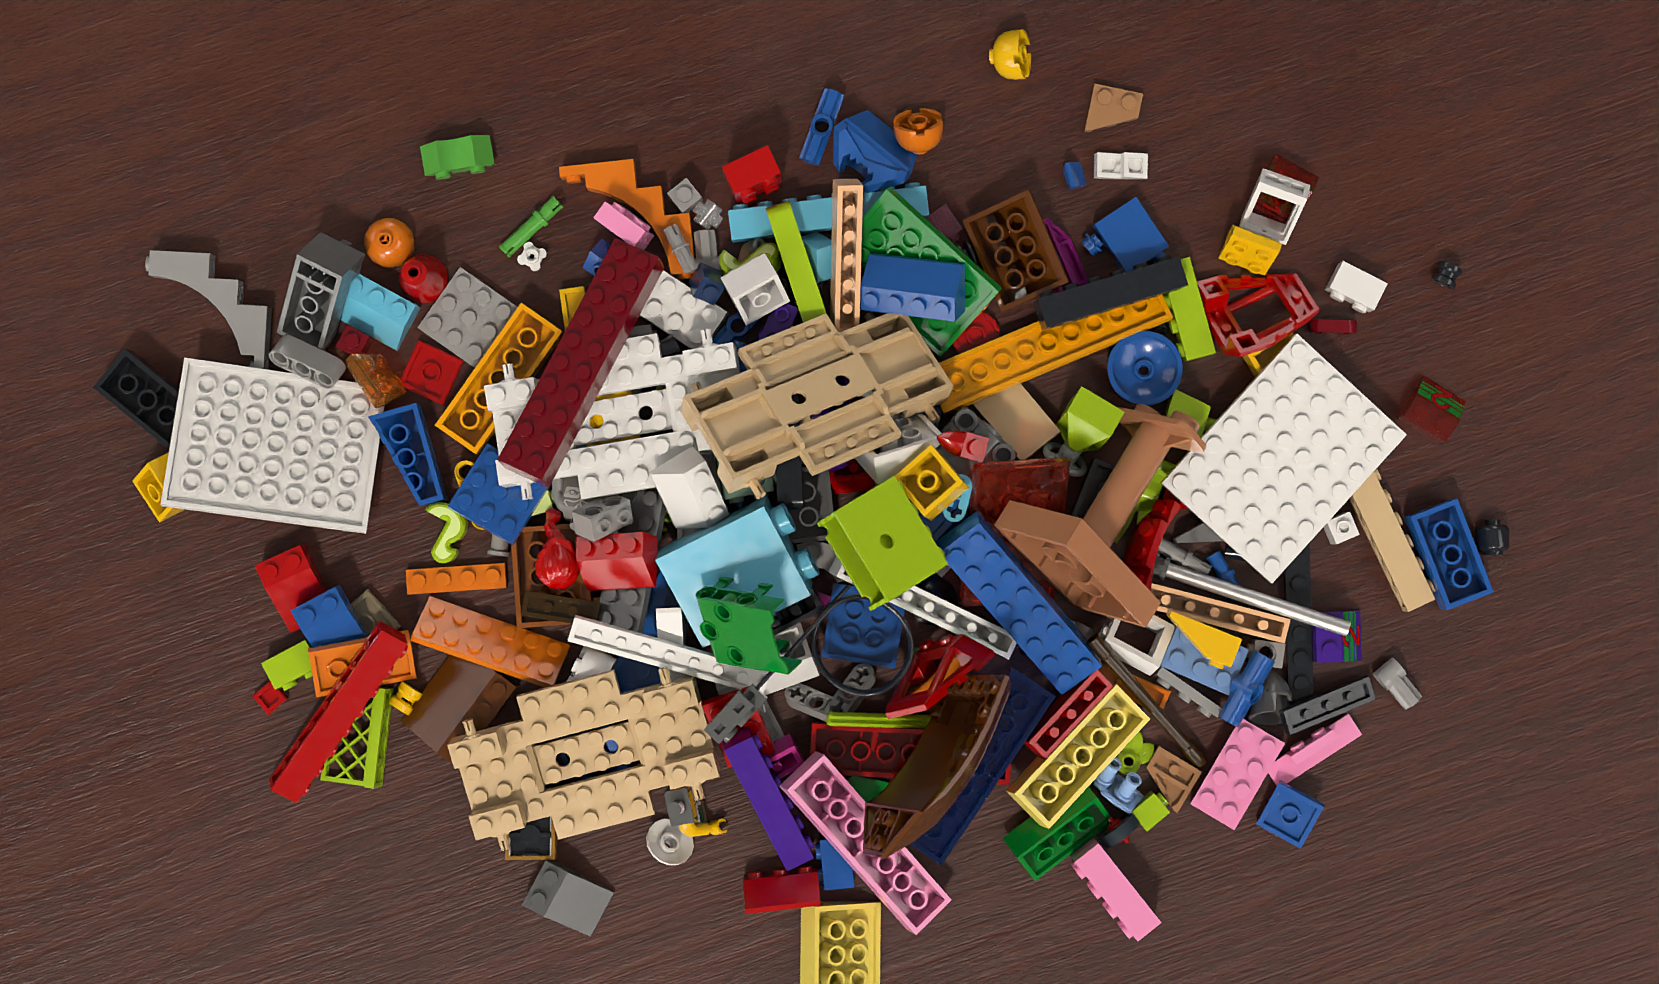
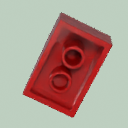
M307 545L296 546L255 565L265 590L291 633L300 629L291 610L327 591Z

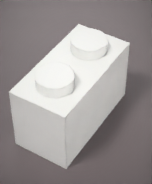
M1342 261L1337 265L1325 290L1330 292L1329 296L1339 302L1345 300L1353 304L1352 308L1354 310L1366 313V311L1371 312L1375 310L1388 283Z

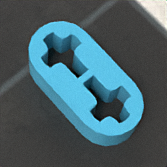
M959 474L970 487L957 498L959 500L958 509L962 510L961 514H956L955 518H952L947 508L943 510L944 517L951 522L962 520L966 514L972 490V482L966 475Z

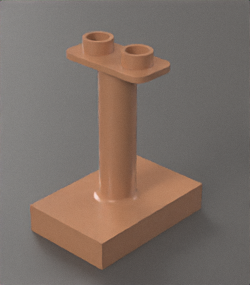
M1137 404L1134 410L1117 407L1125 412L1119 423L1132 435V439L1083 519L1009 500L994 526L1074 607L1146 628L1161 602L1110 547L1170 448L1174 447L1203 453L1206 449V444L1196 433L1200 426L1191 416L1180 411H1174L1170 417L1161 416L1153 408L1144 404Z

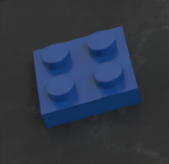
M1280 780L1256 825L1301 849L1325 804Z

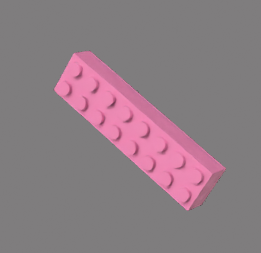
M815 751L780 785V788L908 931L917 935L951 901V898L906 847L885 859L863 854L866 802L825 755Z

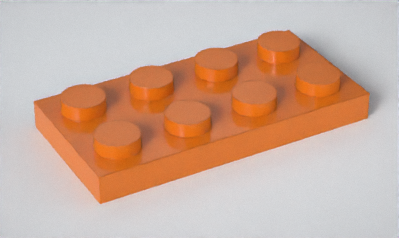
M408 630L400 631L405 634L408 643L405 655L397 659L391 675L388 678H384L380 685L416 679ZM367 638L308 648L316 697L328 695Z

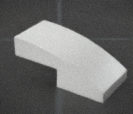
M1097 152L1094 154V178L1147 179L1148 154L1128 152L1122 154Z

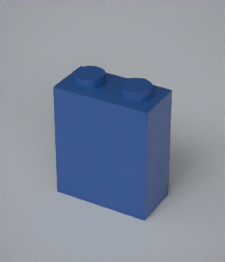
M1137 197L1092 227L1119 269H1124L1125 273L1132 271L1134 265L1148 262L1149 260L1155 263L1156 259L1166 255L1164 250L1169 247Z

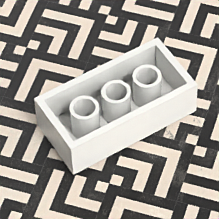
M663 271L640 316L668 335H673L674 339L688 348L696 349L703 345L700 330L706 331V329H711L713 339L728 313L716 304L712 305L693 297L690 287Z

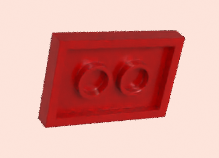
M750 686L741 689L745 692ZM740 689L702 701V708L709 723ZM759 708L742 727L738 724L735 726L738 729L737 732L749 727L752 735L758 734L763 745L760 748L763 755L775 753V746ZM721 742L718 745L727 767H732Z

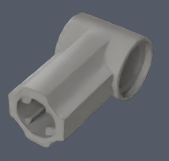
M715 230L693 232L697 267L702 262L721 271L719 256L717 255Z
M1391 658L1377 669L1373 676L1407 710L1414 706L1422 695L1405 676L1407 674L1402 666L1394 658Z

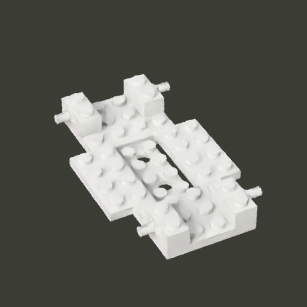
M706 329V331L700 330L703 343L700 347L685 350L681 355L662 358L659 335L657 333L627 338L598 396L657 385H666V389L594 401L554 479L578 475L581 499L586 500L656 488L649 473L653 469L692 446L699 454L711 453L712 450L701 431L698 429L692 432L681 414L683 397L693 393L690 388L693 383L700 382L702 388H705L741 373L737 346L733 342L714 344L711 329ZM513 364L502 365L505 380L497 384L484 386L487 409L493 413L499 455L540 380L534 377L525 379L514 378ZM644 406L652 408L653 415L649 420H642L639 416V411ZM601 415L603 417L604 423L601 428L594 429L591 427L590 419L592 416ZM673 429L672 433L576 449L578 445ZM495 460L499 486L507 488L521 485L522 500L533 499L531 484L536 482L504 468L498 460Z

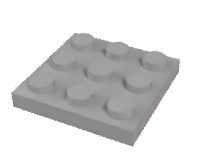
M460 267L417 328L475 368L518 307Z

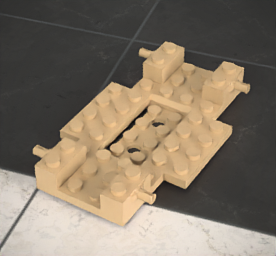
M870 311V313L868 312L864 315L867 322L838 333L828 315L824 314L739 348L738 355L747 371L702 388L700 382L693 383L690 386L693 393L683 397L680 412L692 432L699 429L719 462L717 474L728 493L750 487L756 499H760V496L761 498L764 497L766 492L759 482L774 475L776 467L780 463L800 456L810 474L814 476L900 439L902 433L891 417L900 412L904 419L918 413H925L932 424L937 423L941 418L934 407L948 400L953 385L909 316L887 313L876 318L874 312ZM840 375L846 376L849 379V384L841 386L836 382L835 378ZM870 390L873 391L872 395L799 426H788L789 424H796L801 419L810 415H818L822 410L834 405L839 406L848 399L863 396L865 392ZM801 394L805 397L806 401L803 404H796L792 401V395Z
M664 667V669L658 670L662 683L621 693L615 670H610L517 695L516 698L522 715L521 720L476 731L473 718L464 720L462 723L464 724L466 734L453 737L447 746L454 769L459 768L471 806L472 812L469 815L475 840L497 837L500 850L504 851L505 848L506 850L511 848L507 837L509 832L524 828L527 822L549 816L552 817L558 839L651 816L656 811L649 790L668 785L670 790L691 786L695 800L705 798L701 784L706 780L719 777L721 767L713 738L704 731L708 721L702 708V700L695 677L689 675L671 680L669 668ZM627 719H628L627 722L615 724V725H612V726H608V727H604V728L592 730V731H589V732H585V733L573 735V736H570V737H566V738L554 740V741H551V742H547V743H543V744H539V745H535V746L533 745V744H535V743H539V742L551 740V739H554V738H558V737L570 735V734H573V733H577V732L589 730V729H592V728H596V727H600V726H604V725H608V724H612V723H615V722H619V721H623V720H627ZM614 740L617 742L618 750L615 753H608L604 748L606 741ZM563 752L568 754L570 763L566 766L559 765L556 761L557 754ZM638 760L641 762V764L562 786L546 788L545 786L546 784L557 783L561 780L581 777L584 774L604 771L607 768L622 764H630Z

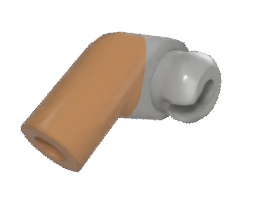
M756 238L743 244L737 261L741 263L765 241L761 238Z

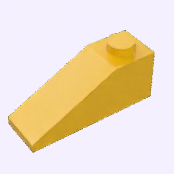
M1168 610L1166 615L1202 656L1210 659L1208 664L1222 670L1224 665L1232 666L1242 639Z

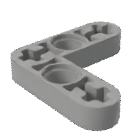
M863 663L857 665L843 684L856 689H871L876 681L873 667ZM800 683L789 686L784 691L786 702L790 707L825 722L828 712H840V710L842 712H854L864 699L863 696L846 698V692L840 689L832 697ZM814 701H823V704L820 707H811V704Z

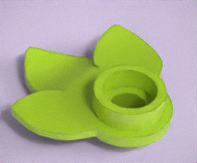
M1140 731L1116 756L1122 763V767L1119 769V772L1122 774L1136 773L1140 765L1149 762L1154 754V744L1143 743ZM1124 759H1132L1133 765H1125Z

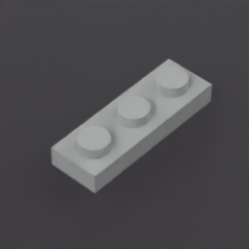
M1160 666L1154 672L1158 676L1156 681L1167 689L1170 686L1174 687L1179 691L1177 693L1179 698L1188 704L1191 700L1198 704L1197 710L1208 718L1211 715L1219 717L1218 715L1222 710L1221 707L1164 667Z

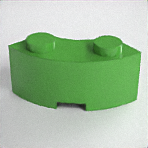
M469 135L457 139L434 141L420 146L425 176H435L437 180L450 178V174L470 171L471 174L485 172V167L494 165L490 135Z

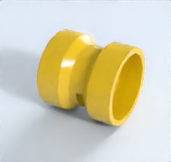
M402 681L398 686L397 694L393 695L388 703L401 712L410 715L413 710V704L415 701H419L423 694Z

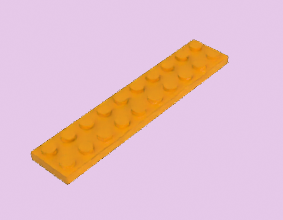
M1163 295L1044 331L1041 330L1040 323L1037 321L940 362L939 364L951 381L953 388L948 400L939 404L943 415H947L961 409L963 406L978 402L1116 344L1121 339L1137 332L1147 331L1172 320L1173 316Z

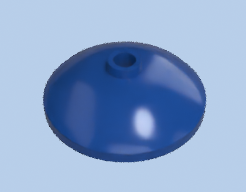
M1140 331L1121 339L1111 351L1107 364L1108 378L1114 391L1122 399L1135 405L1144 404L1149 406L1166 400L1177 389L1183 372L1182 359L1175 345L1163 335L1151 331ZM1146 367L1148 374H1140L1139 368Z

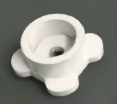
M527 242L524 244L522 255H519L517 260L520 265L525 264L532 271H538L547 253L545 249H539L533 243Z

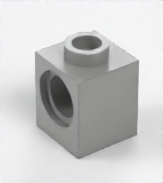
M1251 639V644L1248 643L1246 649H1249L1246 658L1250 660L1254 651L1259 652L1260 648L1267 646L1270 650L1268 658L1275 661L1273 667L1282 668L1285 643Z

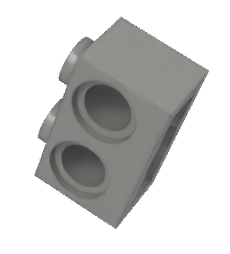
M617 494L599 497L572 511L575 534L594 542L633 523L630 500Z

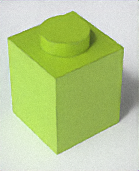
M1150 791L1131 813L1135 815L1140 825L1146 831H1149L1170 813L1166 808L1169 803L1160 793L1155 795Z

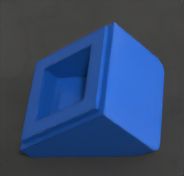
M1080 162L1065 163L1062 170L1068 189L1073 190L1086 186Z

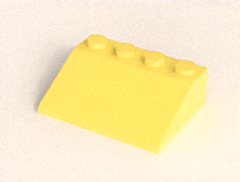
M821 901V906L801 908L800 984H880L881 902Z

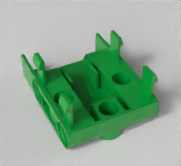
M720 577L714 586H705L697 591L695 596L703 622L700 624V631L710 641L716 662L787 675L802 663V660L782 657L779 654L783 649L788 648L790 642L781 639L776 642L771 627L775 621L772 611L784 602L783 598L764 596L773 588V584L759 583L758 588L753 592L727 589L726 587L734 579Z

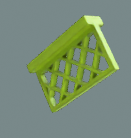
M379 688L372 703L365 708L362 716L365 714L370 720V727L363 732L356 723L359 718L354 720L352 726L359 736L351 743L346 737H342L346 747L340 752L335 753L331 759L328 757L324 763L320 780L359 785L373 789L383 786L392 705L388 701L393 696L394 688ZM363 739L367 745V752L360 757L353 745ZM348 749L356 758V761L349 767L340 758ZM336 760L343 772L338 776L328 775L329 766ZM357 764H360L364 769L363 780L355 779L350 772Z

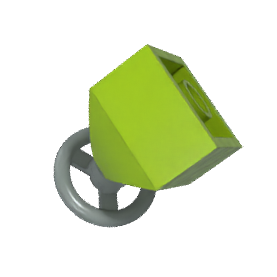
M1081 386L1067 404L1056 424L1065 442L1063 444L1056 442L1045 444L1043 454L1046 460L1064 474L1074 477L1085 475L1087 465L1080 456L1081 452L1099 450L1111 437L1125 412ZM1050 450H1058L1059 452H1058V453H1054V452H1051Z

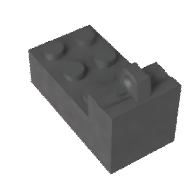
M322 232L313 238L296 256L277 333L282 336L291 335L325 351L335 340L350 283L360 274L365 254L350 247L352 243L345 239L338 241Z

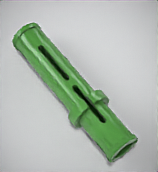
M552 196L538 211L534 210L532 212L533 215L499 245V248L510 258L541 227H546L549 224L548 221L564 207Z

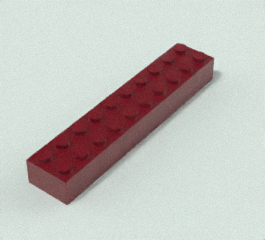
M614 238L497 459L504 468L547 488L550 487L664 270V266L658 256Z

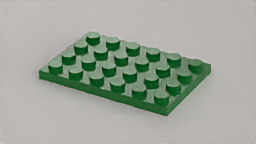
M891 186L885 190L862 218L861 282L870 253L965 264V312L955 322L909 316L927 346L941 357L1002 288Z

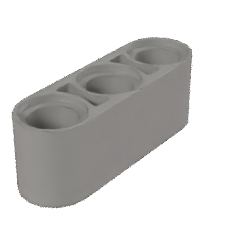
M283 335L269 353V358L275 365L326 389L333 388L346 370V366L341 359L291 335Z

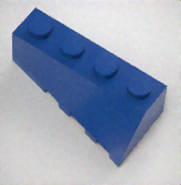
M413 403L368 416L419 506H427L448 500L421 404Z

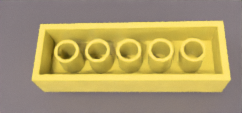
M1111 683L1114 687L1047 759L1037 756L1006 790L1040 826L1049 829L1150 720L1117 684Z

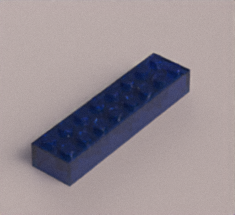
M1012 666L1006 673L1010 677L1012 688L981 762L959 797L937 824L911 843L912 846L941 866L1056 697Z

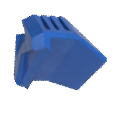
M863 111L844 119L834 126L833 164L838 172H844L846 165L858 171L865 178L861 182L864 191L869 193L890 186L900 185L910 178L918 154L902 148L895 138L894 130L871 111Z

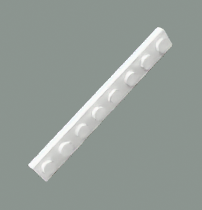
M578 615L574 617L568 637L569 642L658 667H668L672 671L737 689L751 686L752 683L756 686L769 672L716 662L713 653ZM768 680L759 689L763 693L765 691Z

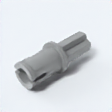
M678 224L665 228L663 233L673 249L671 253L676 255L684 273L695 271L697 264L688 248L690 244L685 242Z

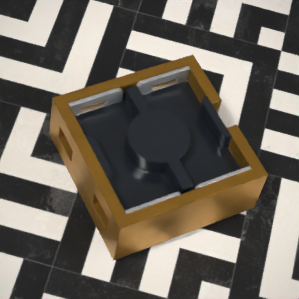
M551 816L527 822L524 828L507 834L511 848L508 850L505 848V860H555L557 858V834Z

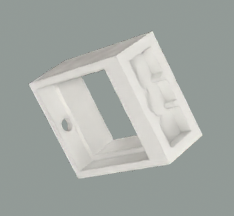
M1263 168L1242 214L1239 227L1286 245L1307 201L1310 185ZM1261 192L1295 204L1286 224L1252 213Z
M1153 615L1146 628L1156 633V636L1147 655L1115 638L1114 635L1121 620L1107 616L1109 622L1102 627L1099 636L1112 649L1114 655L1119 660L1149 676L1160 667L1176 626Z

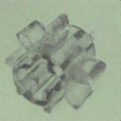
M707 200L705 204L699 201L692 210L696 214L693 220L706 230H709L711 226L717 229L723 221V218L720 216L723 210L710 200Z

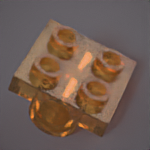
M351 354L346 359L348 363L347 369L358 385L362 387L363 392L374 408L383 407L391 400L400 399L407 393L402 386V381L391 371L388 366L389 363L384 356L380 354Z

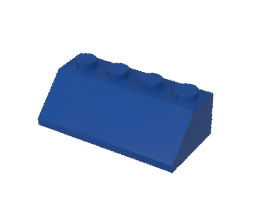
M870 253L860 286L861 310L955 322L965 312V264Z

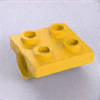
M1232 225L1225 244L1220 251L1219 259L1226 261L1228 264L1246 268L1252 273L1265 276L1279 254L1282 244L1276 240Z

